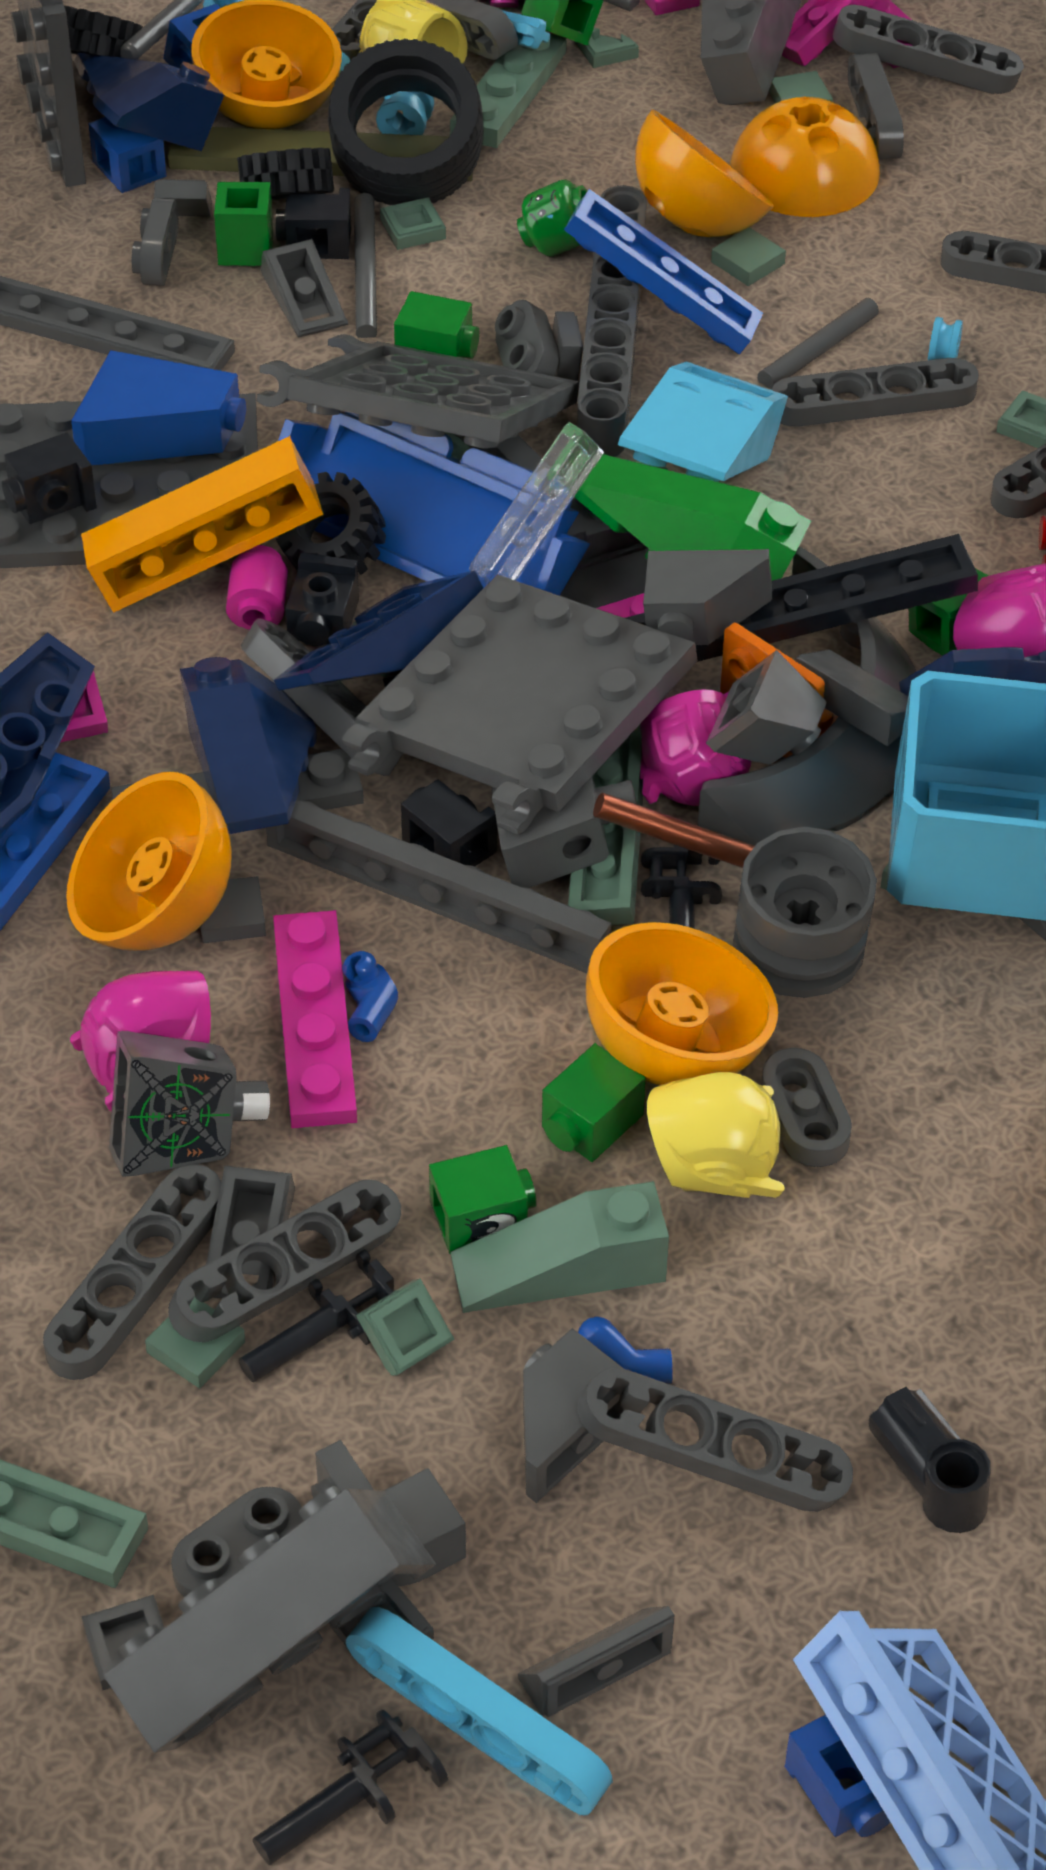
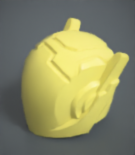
M377 0L366 15L362 26L359 43L361 50L359 53L361 51L364 52L368 47L375 46L377 43L381 44L384 41H393V39L403 40L405 38L408 40H424L427 43H434L438 47H443L447 52L450 51L454 57H457L461 63H464L467 56V38L459 20L449 11L425 0Z
M715 1072L694 1078L680 1079L653 1088L647 1099L648 1122L657 1154L671 1185L680 1187L683 1191H703L749 1198L751 1194L774 1198L780 1196L785 1189L783 1183L769 1177V1173L779 1153L780 1143L779 1117L774 1101L771 1099L774 1094L773 1088L771 1086L759 1085L747 1076L732 1072Z

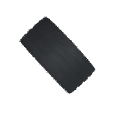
M403 38V40L393 39V41L388 40L381 44L377 43L373 47L366 48L364 52L358 53V56L353 57L350 63L344 66V70L339 73L331 91L328 107V126L333 154L344 177L360 193H368L376 202H382L387 205H396L422 198H429L431 203H436L439 200L446 199L448 195L454 194V191L460 189L461 185L473 173L480 157L483 143L482 103L477 86L469 70L450 51L447 52L443 47H438L434 43H427L424 40L418 41V39L408 40ZM399 91L423 92L438 98L456 116V126L447 140L435 150L413 158L389 157L370 149L358 137L356 125L362 113L375 101Z

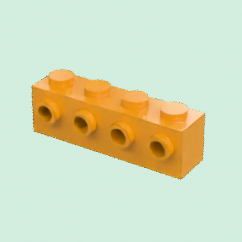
M288 436L86 531L81 536L87 569L114 613L323 515L314 481L291 437Z

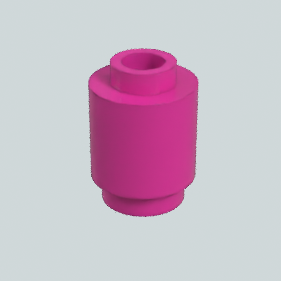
M264 545L255 546L240 553L231 564L226 613L229 619L239 627L250 630L257 619H264L278 625L283 619L288 569L281 555L275 549Z

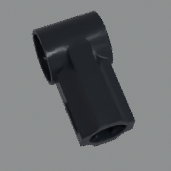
M904 1387L886 1396L881 1406L870 1415L869 1430L922 1496L923 1510L927 1518L936 1527L953 1533H964L974 1530L983 1522L988 1508L991 1463L986 1452L976 1443L961 1439L921 1389L913 1391ZM948 1485H960L965 1488H952Z

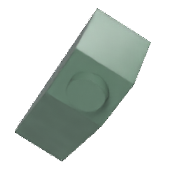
M654 1181L586 1191L452 1251L451 1260L462 1312L666 1282L669 1235Z

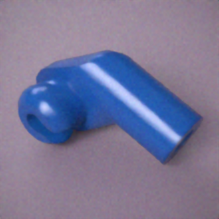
M358 951L349 955L342 965V972L347 978L345 982L346 987L358 1005L348 1021V1029L357 1040L371 1042L376 1039L396 1006L398 991L384 967L376 964L374 955L366 951Z
M603 1317L589 1318L579 1327V1334L622 1368L667 1384H672L673 1366L670 1348L635 1350L615 1326Z

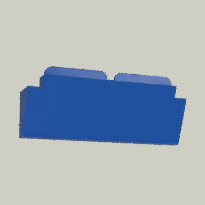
M340 411V414L333 415L329 428L317 423L285 419L278 441L288 436L291 437L314 484L319 483L318 473L328 472L333 481L336 472L345 473L350 481L353 477L357 479L372 497L386 527L381 528L386 535L384 545L375 544L381 553L377 559L426 582L475 570L483 589L498 574L560 596L590 545L586 541L567 534L579 511L570 508L572 495L565 488V485L482 449L471 448L463 454L461 460L451 456L453 442L447 434L442 437L420 436L411 432V425L394 421L389 426L368 425L358 420L359 414ZM346 514L330 516L323 520L316 527L315 531L334 539L344 530L349 517Z

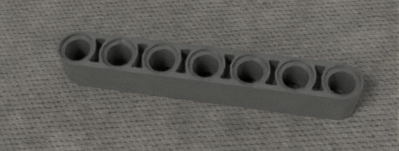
M620 185L608 188L602 193L601 197L646 229L647 198L640 189L633 186ZM595 252L577 402V446L583 454L588 450L616 457L625 449V447L619 446L618 442L620 436L627 428L629 420L641 285L625 278L617 267Z

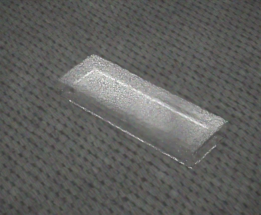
M570 422L564 426L469 565V569L471 571L475 570L478 578L486 585L497 574L517 581L604 452L584 430Z

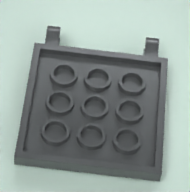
M17 0L19 11L10 13L16 43L23 42L24 54L16 55L17 68L21 84L26 85L30 111L36 115L40 140L42 143L45 142L51 172L61 171L66 187L86 184L67 14L63 0Z
M341 334L328 339V346L338 347L345 354L310 369H297L279 360L260 365V373L271 374L277 379L279 390L277 393L274 391H264L257 394V402L267 407H275L293 400L307 403L306 410L315 414L338 415L340 411L359 414L358 420L368 425L389 426L394 421L411 425V432L420 436L442 437L447 432L464 436V443L473 447L496 448L498 443L508 438L517 437L525 429L537 427L539 422L547 418L556 417L557 413L576 404L579 381L380 341L371 344L359 341L351 335Z
M497 574L356 717L357 724L351 726L342 738L344 746L358 751L347 763L348 768L370 776L378 770L386 756L395 749L497 788L492 796V802L507 808L505 813L497 820V827L519 835L529 827L533 818L543 806L560 812L698 661L695 642Z

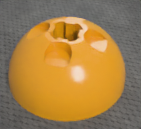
M243 0L216 10L199 25L193 36L191 47L193 65L210 73L208 81L225 94L219 111L239 124L257 129L285 128L297 124L314 114L331 94L334 82L339 76L342 61L339 41L329 25L311 11L279 0Z
M816 97L786 99L760 112L742 131L735 144L730 165L772 202L774 207L770 211L798 217L829 216L850 210L866 201L872 195L880 178V165L876 146L863 123L841 105Z
M651 109L637 139L635 152L636 173L640 188L646 196L647 202L667 220L692 235L721 237L732 235L751 227L774 207L772 202L760 190L706 145L663 114Z
M161 772L145 777L129 786L99 814L77 850L67 884L68 913L73 925L82 935L96 943L111 948L128 951H146L162 948L184 939L197 930L211 916L221 901L228 884L232 864V848L224 817L207 791L185 774Z
M650 922L622 927L607 935L597 945L591 956L586 976V1004L592 1027L606 1051L626 1067L646 1077L647 1082L660 1086L676 1080L694 1078L715 1072L738 1073L761 1053L776 1028L778 1005L774 991L767 978L739 950L703 931L671 923Z

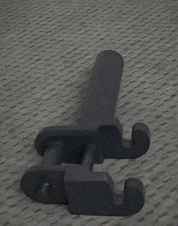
M673 844V847H652L646 849L641 854V865L644 868L650 869V877L641 884V893L644 897H652L654 899L670 897L669 923L695 929L694 904H702L703 895L705 894L709 895L710 904H719L722 900V889L717 883L712 881H690L686 877V868L688 865H701L703 854ZM708 856V863L710 865L719 864L720 860ZM663 869H676V876H663Z
M365 1249L357 1253L356 1261L359 1268L372 1281V1287L350 1301H347L342 1295L335 1296L329 1288L322 1291V1283L316 1278L309 1283L308 1289L311 1297L321 1308L239 1358L242 1371L251 1382H255L346 1324L351 1328L348 1330V1334L352 1339L359 1337L365 1345H368L371 1342L356 1317L358 1313L355 1309L374 1297L380 1301L393 1293L394 1278L377 1259L370 1262L371 1257Z
M380 1710L376 1713L379 1725L353 1743L345 1736H342L337 1741L342 1753L337 1756L338 1761L342 1766L350 1763L353 1766L352 1772L343 1775L253 1838L255 1848L265 1862L271 1865L364 1799L373 1809L376 1806L378 1807V1814L381 1820L388 1824L395 1819L396 1815L390 1801L377 1785V1778L405 1759L407 1763L417 1761L425 1772L430 1769L433 1782L440 1787L448 1781V1775L443 1764L413 1726L403 1732L400 1728L403 1726V1723L398 1716L392 1718L385 1710ZM389 1739L397 1750L371 1767L363 1756Z

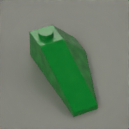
M588 450L585 451L565 485V488L572 496L613 531L619 533L630 532L649 548L648 551L769 549L771 581L783 577L811 523L810 519L797 513L790 505L775 501L761 492ZM648 551L645 555L646 559H648Z

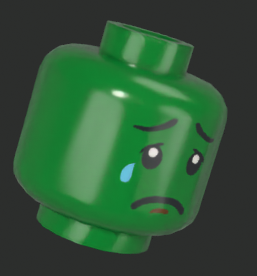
M563 179L526 195L522 202V217L517 219L518 231L526 246L529 248L535 246L540 253L547 257H555L580 246L573 236L564 231V228L578 203L588 190L582 185L577 187L571 181Z

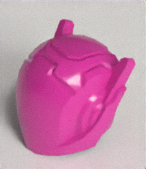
M1046 563L981 578L978 582V591L967 594L957 613L953 627V640L957 650L1014 647L1023 648L1024 657L1039 655L1040 652L1046 651Z
M701 689L677 694L661 701L640 723L642 740L640 779L643 780L642 794L649 804L656 802L660 793H662L674 802L687 806H699L700 791L705 781L749 772L751 760L714 752L706 744L729 692L722 694L715 690Z
M149 971L127 975L108 983L90 1001L81 1022V1029L71 1035L70 1042L75 1050H83L92 1074L100 1085L105 1086L107 1092L110 1093L105 1097V1104L111 1112L117 1031H130L209 1043L211 1031L210 997L205 977L199 971Z

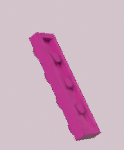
M333 910L273 915L291 1128L357 1123V1107L337 912Z

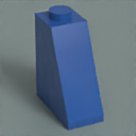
M110 350L71 420L73 439L91 465L222 453L233 431L239 432L243 427L246 416V401L244 398H239L238 374Z

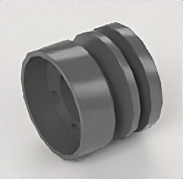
M798 827L777 831L761 840L744 860L733 947L743 953L760 969L767 978L774 993L800 998L830 994L853 979L863 964L868 928L875 900L877 878L869 858L852 841L830 830Z

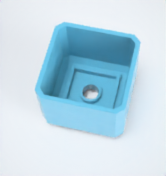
M926 671L911 680L895 770L887 891L901 904L1046 921L1045 683Z

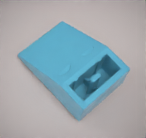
M683 362L668 369L620 436L618 445L634 450L633 458L644 464L665 467L666 463L669 462L686 468L687 475L719 482V480L725 481L768 460L788 396L689 362Z

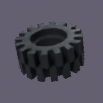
M64 6L67 14L71 54L85 53L121 58V46L143 27L140 24L122 20L115 16Z
M330 148L274 150L237 157L240 182H270L271 200L286 198L287 194H326L335 191Z
M328 472L318 473L319 483L315 484L323 515L285 532L275 539L297 571L300 553L357 560L358 572L362 575L368 570L363 560L368 557L376 561L381 554L375 544L384 545L386 535L381 529L386 527L385 520L368 491L364 489L357 479L353 477L350 481L345 473L336 472L333 481ZM337 514L348 515V523L337 537L323 543L312 542V534L323 520Z

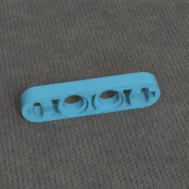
M371 1607L345 1639L346 1647L351 1655L368 1672L516 1776L578 1815H588L592 1812L613 1782L608 1766L589 1748L394 1613L380 1607Z

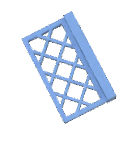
M839 1611L795 1656L793 1661L918 1869L1046 1870V1861L1034 1853L1036 1848L1046 1855V1801L936 1629L869 1628L859 1611ZM913 1655H921L930 1671L914 1661ZM909 1687L932 1702L934 1709L911 1693ZM954 1718L965 1726L971 1735L954 1724L952 1719ZM949 1750L974 1767V1772L949 1755ZM993 1782L1007 1791L1011 1799L995 1789ZM990 1815L1015 1833L1014 1838L992 1823Z

